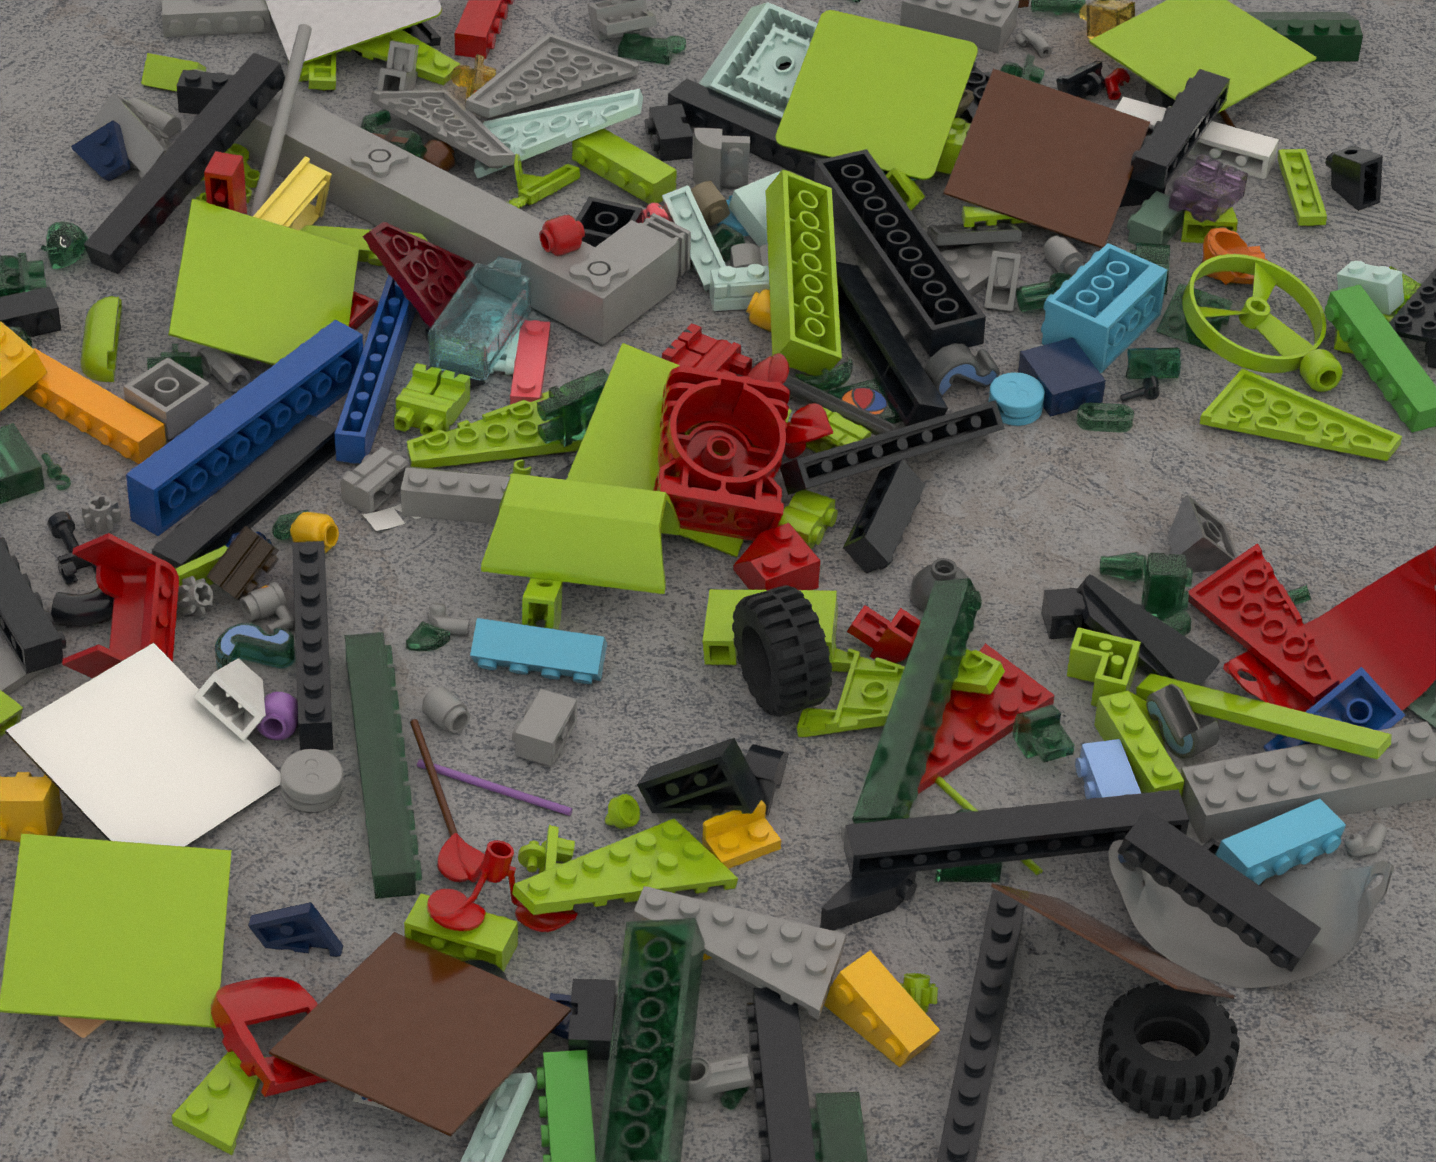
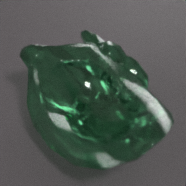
M849 359L830 371L824 368L821 371L823 374L817 376H806L801 373H795L794 376L822 391L831 390L832 388L838 389L839 386L846 383L851 377L853 362L852 359Z

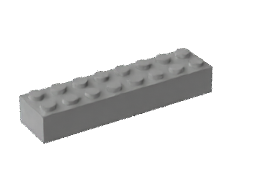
M1425 721L1378 730L1392 734L1391 745L1378 759L1310 743L1181 768L1180 773L1184 779L1182 800L1192 827L1200 842L1204 843L1211 838L1214 840L1228 838L1319 798L1337 816L1436 797V736L1428 722Z

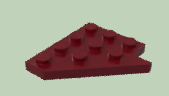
M382 222L362 236L367 242L369 249L378 257L387 273L396 281L402 289L404 296L411 301L420 313L422 320L433 332L481 297L464 275L466 271L474 266L473 262L386 222Z

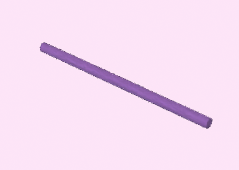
M419 759L417 767L426 769L424 761ZM434 764L438 774L567 816L572 814L573 809Z

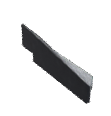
M1089 574L1076 589L1077 593L1083 596L1085 608L1082 615L1084 623L1096 632L1141 642L1137 667L1148 676L1151 673L1164 677L1167 675L1172 679L1201 686L1219 665L1220 660L1095 576Z

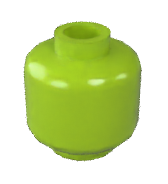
M1316 349L1307 353L1301 360L1299 367L1303 380L1311 389L1317 392H1326L1335 388L1341 381L1343 374L1339 361L1332 353L1325 349Z

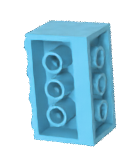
M1107 243L1099 252L1096 251L1084 266L1081 265L1069 280H1065L1059 290L1047 297L1044 303V310L1046 311L1045 320L1041 327V333H1043L1042 344L1046 345L1073 337L1097 370L1102 373L1161 315L1167 269Z

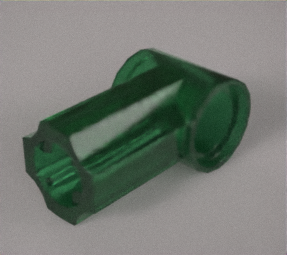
M1057 272L1050 276L1049 281L1016 288V298L1021 312L1043 308L1047 297L1059 290L1065 280H1069L1072 275Z

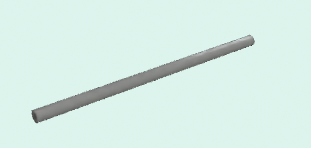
M300 24L298 26L249 216H254L270 195L312 28L307 24Z

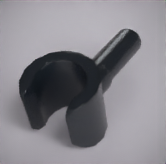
M1156 376L1146 377L1142 381L1143 387L1120 395L1121 401L1124 402L1142 396L1150 400L1156 399L1160 394L1158 378Z

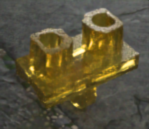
M476 54L474 69L467 65H458L452 70L451 78L455 85L467 87L466 99H468L495 77L496 69L484 65V56Z

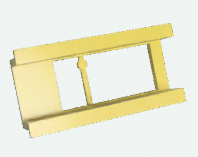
M305 156L253 217L296 230H301L306 225H313L319 217L324 215L332 174L311 164L310 158ZM318 195L316 206L310 204Z

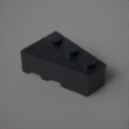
M735 738L650 766L637 784L652 813H692L694 810H711L712 814H722L724 810H741L742 814H752L764 796Z

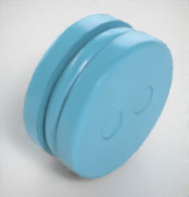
M1006 373L992 381L988 402L996 400L1003 423L1014 426L1033 423L1041 416L1045 390L1040 381L1028 374Z

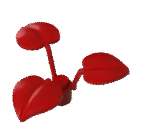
M777 353L759 362L747 376L755 380L776 381L783 384L789 374V363L782 354ZM814 403L801 407L792 415L791 422H787L786 443L783 452L787 458L794 459L800 456L806 448V442L833 434L826 411L821 405Z
M454 833L444 843L439 852L437 867L444 877L459 883L470 880L472 883L478 881L469 898L453 889L437 890L428 898L427 910L430 918H433L436 923L447 929L470 931L478 928L484 921L486 911L473 902L476 901L486 880L498 883L506 876H508L511 901L514 905L518 906L515 910V916L524 926L539 932H550L574 921L578 913L574 910L533 915L512 894L516 868L510 866L514 849L507 842L500 840L491 841L487 844L485 854L467 844L457 833Z

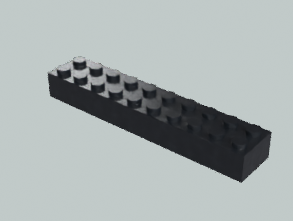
M865 149L815 161L814 181L832 188L833 217L929 357L935 355L941 348L951 344H964L967 347L983 344L986 316L868 150Z

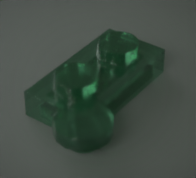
M624 33L618 46V57L670 65L672 54L685 50L686 39L676 35L664 39Z

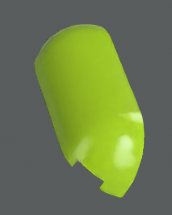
M108 296L98 300L91 306L85 319L80 366L87 377L100 382H114L123 307L122 300L119 297Z

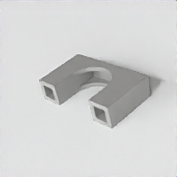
M161 0L164 37L271 32L270 12L265 0H235L230 4L216 7L200 5L193 0Z

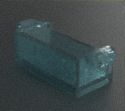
M498 256L495 261L488 265L476 263L428 332L429 364L431 367L468 375L470 378L481 381L486 380L531 313V279L520 274L522 265L520 261Z

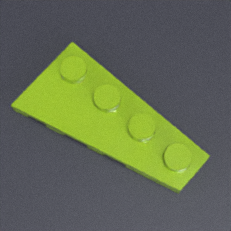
M403 30L345 49L347 52H351L352 49L363 53L362 57L370 60L376 57L387 61L390 41L419 45L415 72H418V77L444 86L460 71V63Z

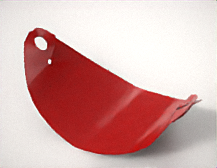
M1436 546L1392 570L1320 617L1304 624L1306 629L1310 630L1313 635L1314 642L1319 651L1325 655L1338 677L1339 684L1362 667L1402 711L1427 691L1436 680ZM1249 651L1231 659L1223 666L1225 672L1231 675L1246 692L1255 695L1266 703L1306 712L1314 706L1313 703ZM1242 671L1257 681L1245 680L1237 672Z

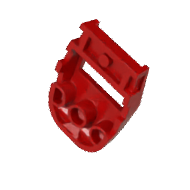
M260 977L228 984L217 991L211 1003V1015L215 1026L221 1028L224 1038L222 1043L228 1052L234 1051L241 1060L240 1067L248 1077L257 1075L264 1085L261 1093L265 1097L327 1082V1080L275 1056L264 1058L247 1027L248 1025L303 1012L308 1015L318 1003L299 983L284 977Z

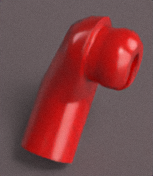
M1116 68L1105 77L1104 83L1110 100L1119 99L1121 97L1119 85L1124 86V81L1127 83L1130 81V75L1124 68Z

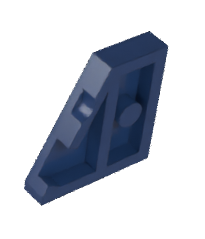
M114 120L71 146L74 152L108 182L131 169L120 124Z
M312 902L251 915L248 924L262 945L268 949H289L294 952L309 954L310 947L329 949L330 956L332 957L341 956L344 945Z

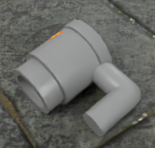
M276 581L248 592L247 596L240 598L241 609L249 622L256 619L262 620L277 614L280 620L266 626L270 636L278 634L280 630L287 631L295 626V619L287 607L284 592Z

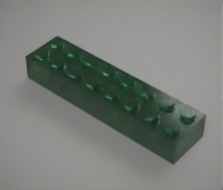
M696 918L626 922L596 1162H681L705 941Z

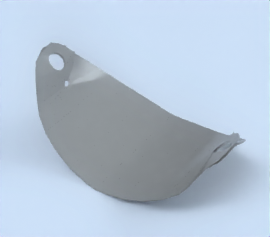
M1123 840L1113 842L1108 851L1109 868L1119 888L1129 916L1138 933L1153 949L1168 960L1202 978L1242 989L1287 984L1315 975L1334 965L1348 954L1359 940L1372 912L1387 893L1394 871V865L1385 861L1373 862L1372 866L1360 868L1287 871L1282 875L1276 874L1265 879V882L1261 885L1262 888L1321 927L1309 948L1293 971L1290 972L1286 968L1273 964L1268 956L1256 947L1252 948L1244 944L1239 936L1227 927L1215 924L1210 916L1198 907L1186 904L1179 894L1169 887H1163L1156 883L1152 876L1140 867H1135V871L1126 869L1118 859L1120 853L1117 852ZM1377 876H1384L1382 882L1377 887L1367 891Z

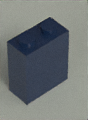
M1073 337L1020 351L1018 373L1028 374L1036 378L1043 385L1045 390L1043 408L1050 417L1103 403L1106 380Z

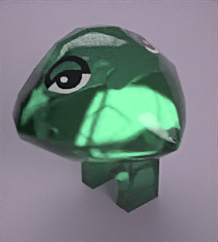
M54 222L48 227L46 246L42 245L41 250L47 252L53 269L64 268L81 260L87 254L83 244L89 238L80 227L71 222Z

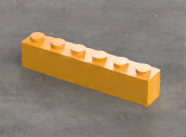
M34 348L48 373L22 394L23 396L138 464L166 445L164 423Z

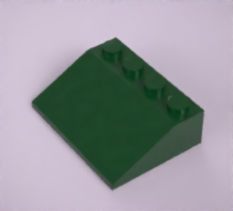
M1247 12L1316 56V60L1312 62H1358L1363 33L1359 20L1346 12Z

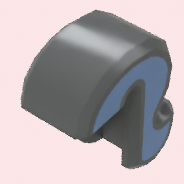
M951 344L941 348L931 357L925 367L926 374L941 397L953 384V379L956 376L985 388L990 386L992 381L1000 375L998 366L987 351L979 350L977 355L974 356L969 347L964 344Z
M1169 684L1148 696L1146 701L1148 713L1151 719L1160 721L1162 735L1171 751L1182 758H1192L1217 744L1220 737L1218 721L1216 720L1201 727L1181 688L1174 684Z

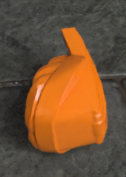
M1227 228L1211 229L1204 238L1201 263L1212 257L1226 254L1248 255L1267 260L1265 253L1261 252L1260 246L1247 247L1246 242L1240 238L1238 233ZM1222 271L1206 275L1221 280L1225 285L1230 282L1240 284H1253L1254 275L1241 272Z

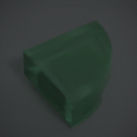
M422 621L406 640V649L413 651L438 649L450 641V632Z

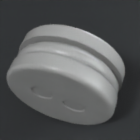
M304 749L291 754L283 762L280 776V791L283 799L291 807L304 812H319L332 807L338 802L343 789V768L335 756L319 749Z

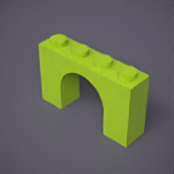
M709 590L702 640L705 665H737L738 654L734 647V632L732 631V623L734 622L733 612L736 605L744 597L767 590ZM799 590L804 594V598L810 601L812 610L816 612L819 618V624L826 636V645L829 647V660L833 666L838 622L837 591Z

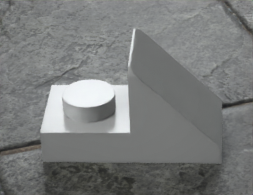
M992 251L984 308L1013 312L1018 287L1021 254Z

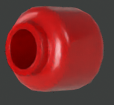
M561 215L545 221L542 230L539 232L543 249L555 256H562L577 251L582 245V238L585 236L582 223L576 221L571 215Z

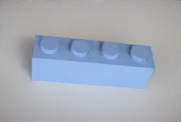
M1120 739L1084 743L1081 745L1080 758H1076L1075 767L1077 776L1084 780L1086 799L1141 794ZM1119 854L1118 859L1120 863L1126 862L1123 855Z

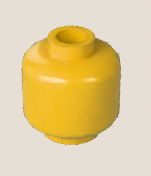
M764 289L760 293L755 292L746 313L749 314V321L752 324L768 332H771L770 290Z
M303 512L291 525L290 535L293 542L324 541L325 553H327L337 543L339 530L331 516L323 513Z

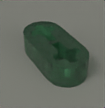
M1084 403L1078 407L1076 422L1080 428L1088 431L1127 432L1133 426L1134 411L1131 407L1123 404Z

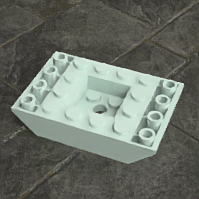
M769 2L751 7L699 84L781 120L818 23ZM782 63H791V66L788 69H778V67Z

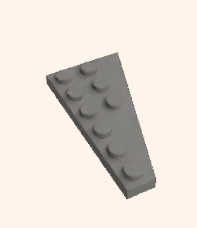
M447 90L372 91V103L486 164L488 167L499 169L506 165H514L515 154L470 111L465 110V107Z
M646 886L643 887L634 909V921L668 939L674 937L688 944V950L697 955L703 952L714 958L715 964L760 989L767 987L779 993L782 1001L793 1005L795 1002L808 1009V1015L819 1020L846 943L845 933Z

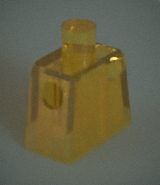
M1094 0L1084 4L1080 9L1079 16L1087 21L1088 38L1091 40L1135 17V2L1130 0Z

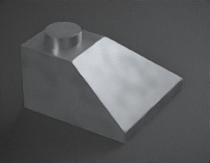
M1189 495L1185 496L1182 499L1167 536L1171 547L1169 554L1177 565H1184L1193 573L1219 570L1237 558L1226 526Z

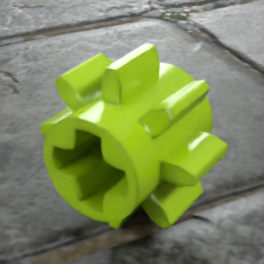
M921 973L904 974L903 983H900V985L920 1008L927 1013L929 1004H937L938 987H935V983H930L929 975Z

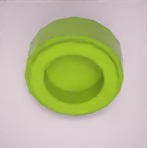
M622 794L610 800L608 814L605 817L606 825H615L619 829H627L638 823L640 809L637 801L631 795Z

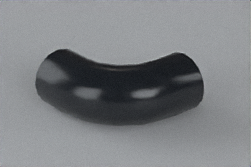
M99 587L85 594L57 592L51 608L54 624L88 626L103 622L112 617L114 598L105 594Z

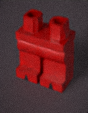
M693 323L678 336V340L675 339L662 353V359L678 365H688L692 368L706 371L715 370L733 376H747L752 369V358L741 354V344L735 342L731 344L727 340H716L702 334V327Z

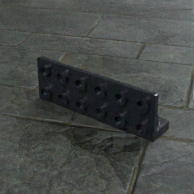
M1436 268L1389 322L1399 337L1426 342L1425 354L1428 355V367L1436 368Z

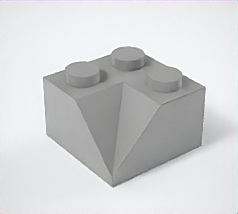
M168 357L123 386L126 402L164 423L167 440L172 439L212 411L210 383Z

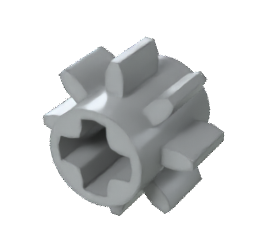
M94 496L89 499L88 506L81 507L85 528L91 527L95 533H108L113 530L114 523L121 522L118 501H112L108 496Z
M192 576L182 580L183 585L179 586L177 607L182 611V615L185 616L191 613L194 617L204 615L205 609L214 605L212 603L213 589L205 583L204 578L195 581V578Z

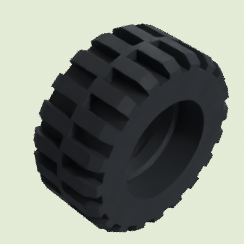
M787 585L741 599L733 612V641L738 654L737 660L743 671V678L747 681L748 689L751 695L756 698V703L759 707H762L763 711L770 715L781 717L823 703L831 691L832 678L830 673L832 672V663L829 660L830 652L829 647L826 645L823 628L821 629L819 618L816 612L812 610L810 601L804 598V594L801 591Z
M1158 982L1148 983L1146 988L1143 989L1140 986L1128 991L1127 996L1123 994L1117 998L1105 1015L1098 1051V1068L1103 1075L1102 1080L1109 1090L1113 1089V1095L1121 1103L1126 1101L1129 1103V1108L1137 1113L1144 1111L1149 1113L1148 1117L1159 1119V1116H1166L1169 1120H1180L1181 1116L1187 1115L1188 1119L1199 1116L1202 1109L1207 1112L1216 1107L1217 1103L1225 1098L1230 1085H1232L1240 1047V1038L1237 1036L1238 1029L1232 1018L1229 1019L1230 1014L1221 1004L1217 1006L1215 998L1210 995L1176 990L1169 985H1159ZM1151 1041H1170L1184 1046L1195 1057L1182 1061L1165 1060L1152 1055L1141 1045Z

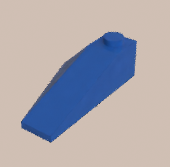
M1362 667L1306 711V713L1377 731L1392 728L1406 716ZM1278 734L1265 744L1263 748L1268 752L1310 744L1311 742Z

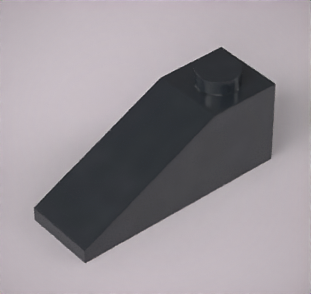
M916 872L850 879L822 907L820 928L834 931L895 910L904 900L908 901L914 895L917 888V883H915Z

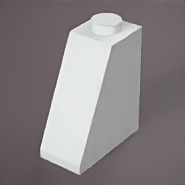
M239 658L215 671L194 695V698L243 741L266 716L263 680Z

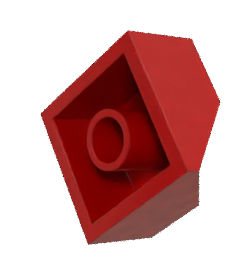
M790 523L761 532L733 565V570L749 590H770L785 585L794 587L797 590H815L819 588L820 559Z

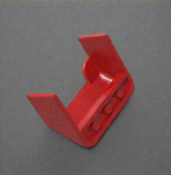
M110 533L73 548L74 555L97 566L96 582L98 587L105 594L114 598L110 647L108 649L100 644L63 658L62 665L93 679L152 643L173 662L179 576L176 569L170 563Z

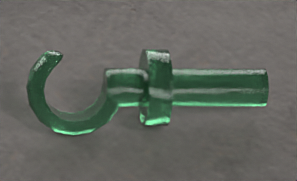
M48 453L42 454L41 458L48 467L47 475L56 481L63 480L66 482L64 485L57 484L56 488L58 490L69 488L71 480L67 475L61 474V466L54 464Z

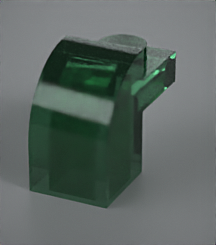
M1047 705L1016 715L1012 737L1026 759L1039 755L1043 763L1073 755L1075 745L1060 724L1061 713L1055 706Z

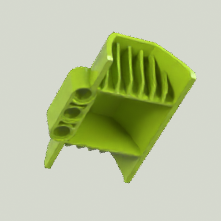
M512 473L499 504V514L481 563V572L665 594L666 580L661 533L679 535L680 523L674 506L666 492Z

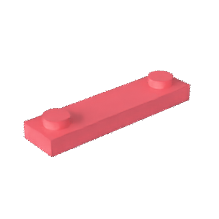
M521 320L510 393V405L522 400L532 402L541 399L551 322Z

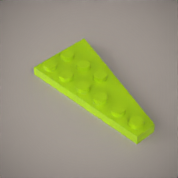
M1243 368L1201 414L1199 423L1201 425L1384 461L1389 460L1401 445L1402 436Z
M573 382L566 385V390L554 394L552 390L542 393L541 399L532 402L522 400L482 414V419L470 423L468 420L459 422L456 429L447 432L437 430L408 440L407 453L411 467L435 468L578 451L588 425L576 383Z
M673 818L514 884L512 894L533 915L573 910L575 904L592 902L594 907L605 906L608 900L622 898L624 903L635 902L639 900L644 886L672 893L693 889L695 894L708 892L709 887L720 885L723 886L724 890L735 889L738 877Z

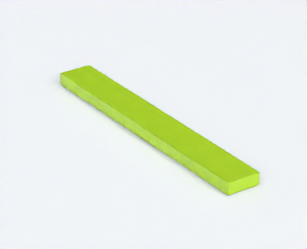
M1152 673L1136 687V695L1147 700L1150 694L1169 684H1174L1182 689L1194 713L1373 759H1378L1391 745L1392 734Z

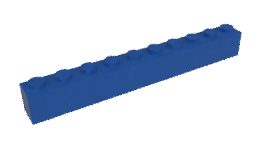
M389 274L335 431L336 461L361 464L363 458L370 454L417 310L411 301L404 296L402 289Z

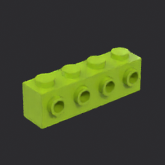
M605 128L572 141V160L648 204L660 203L663 201L662 195L676 190L677 170Z

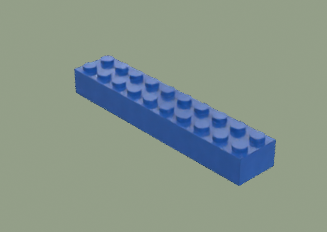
M334 320L286 357L280 359L267 371L261 373L248 385L239 389L237 393L222 404H219L210 413L197 420L195 424L180 435H177L168 444L155 451L149 458L132 468L126 474L131 521L156 536H160L218 490L226 486L238 473L246 469L258 456L267 451L276 440L289 432L296 423H299L308 414L317 417L349 392L363 351V334Z

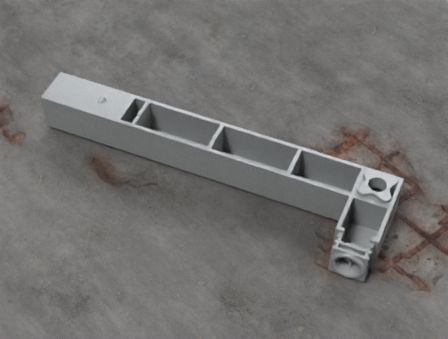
M282 89L234 142L245 147L249 152V159L260 165H263ZM295 94L275 173L287 178L305 156L310 158L311 164L332 174L327 195L328 201L376 226L386 222L406 232L421 233L428 242L473 262L474 266L465 273L602 345L676 289L678 276L681 277L684 271L690 270L691 232L655 213L651 214L650 218H646L643 223L631 220L596 247L582 241V245L577 251L562 256H555L551 252H546L539 238V232L542 230L544 221Z

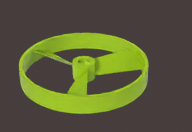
M1226 254L1212 257L1195 269L1183 293L1182 306L1184 315L1196 336L1220 357L1246 369L1263 373H1285L1297 370L1303 357L1310 351L1318 349L1326 334L1325 314L1314 293L1299 278L1286 269L1261 258L1241 254ZM1222 271L1254 275L1252 297L1246 300L1241 311L1199 307L1194 296V283L1203 276ZM1275 285L1293 297L1308 315L1314 330V345L1269 313L1270 306L1267 300ZM1239 315L1241 324L1249 329H1257L1281 356L1261 354L1239 346L1220 334L1205 318Z

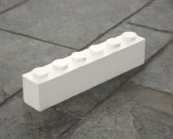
M1122 97L1115 110L1150 121L1146 136H1151L1156 122L1162 121L1166 108ZM1212 121L1189 152L1187 158L1233 171L1234 168L1239 169L1237 172L1266 179L1275 163L1279 139Z

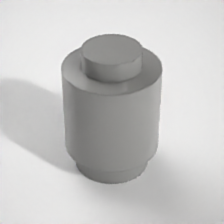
M1054 236L1043 247L1046 260L1062 276L1075 274L1083 263L1082 254L1065 238Z
M445 687L432 689L425 695L422 711L443 730L458 733L466 727L470 720L467 706Z

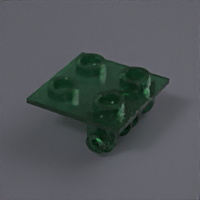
M1179 283L1156 332L1210 351L1211 349L1196 336L1185 318L1182 298L1187 285ZM1194 288L1195 300L1199 307L1230 310L1233 301ZM1230 316L1207 317L1205 319L1219 332L1222 324H1228Z

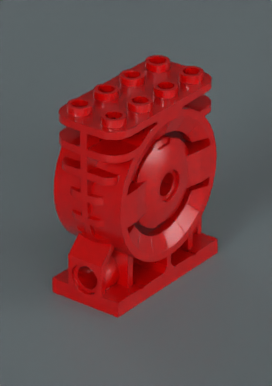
M680 365L669 372L663 388L664 399L661 407V431L658 448V464L660 469L654 482L653 491L666 492L669 496L681 529L754 541L761 532L778 526L783 516L784 503H781L782 488L774 479L780 469L785 449L786 419L789 410L787 404L790 397V390L782 383L755 380L749 376H733L715 370H700L688 365ZM695 428L689 435H685L691 429Z

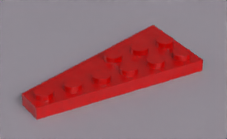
M1258 543L1186 592L1188 602L1314 705L1339 685L1338 677L1325 655L1316 646L1313 635L1303 624L1300 613L1284 586L1277 580L1274 575V569L1265 560Z
M985 643L979 652L1001 662L1005 670L992 693L989 695L951 689L892 769V779L912 795H918L933 785L939 776L945 777L1053 705L1054 694Z

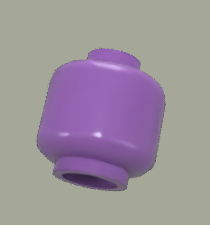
M272 692L264 697L266 716L256 728L260 734L274 741L289 738L298 726V701L288 693Z

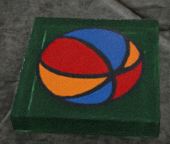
M876 378L826 392L892 424L902 422Z

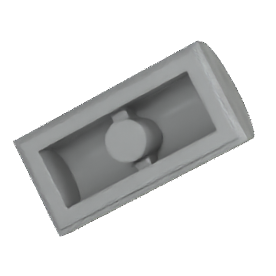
M133 97L128 100L154 123L153 126L164 132L169 138L182 130L179 118L139 98Z

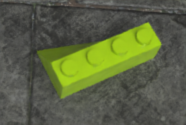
M1128 690L1099 697L1094 726L1104 741L1121 740L1141 793L1179 789L1182 798L1184 779L1166 752L1158 720L1154 721L1151 719L1146 707V701Z

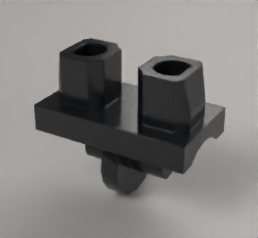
M1096 60L1086 66L1082 65L1076 68V71L1068 75L1058 77L1056 80L1058 90L1079 98L1100 94L1105 87V79L1101 74L1102 62Z

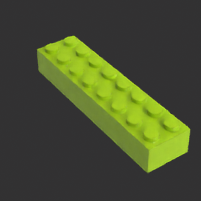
M782 169L765 190L772 356L780 353L787 359L789 367L824 379L842 359L832 188Z

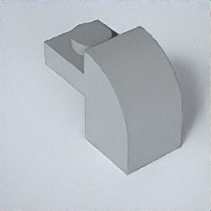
M390 41L386 68H380L377 91L414 90L418 75L415 69L419 45Z

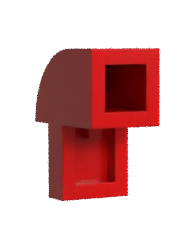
M864 605L847 632L873 649L869 656L875 660L878 657L898 663L908 656L926 629L927 624L902 608L899 609L890 622Z

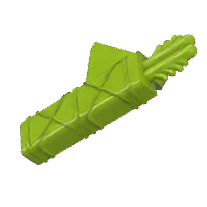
M515 154L514 168L519 197L513 198L507 203L517 208L523 207L526 204H536L559 189L561 190L566 185L577 181L581 177L580 169L574 165L565 164L544 177L524 174L520 155Z

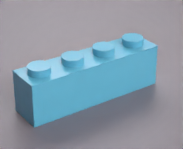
M477 618L470 656L475 663H478L477 666L483 669L496 670L497 666L509 667V671L516 674L527 675L529 671L541 672L542 677L549 679H560V676L563 675L573 677V681L577 683L592 684V680L601 681L607 642L604 636Z
M1319 798L1221 840L1216 856L1259 885L1276 874L1282 875L1296 865L1307 864L1314 857L1323 853L1330 854L1335 851L1341 844L1340 838L1346 824Z

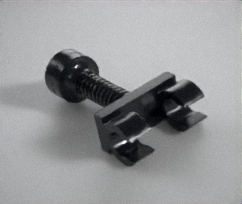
M64 511L53 514L48 519L47 526L55 538L62 539L69 552L57 557L59 572L65 584L78 581L75 573H77L78 569L92 565L93 571L96 574V565L73 554V548L79 546L73 534L75 523L71 515Z

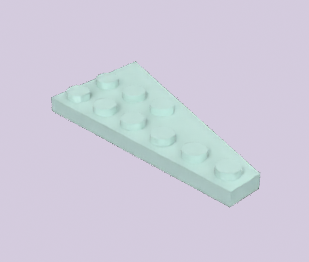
M640 89L488 120L484 121L483 125L514 154H519L521 161L640 114L643 95ZM476 160L474 172L478 179L511 165L496 169Z

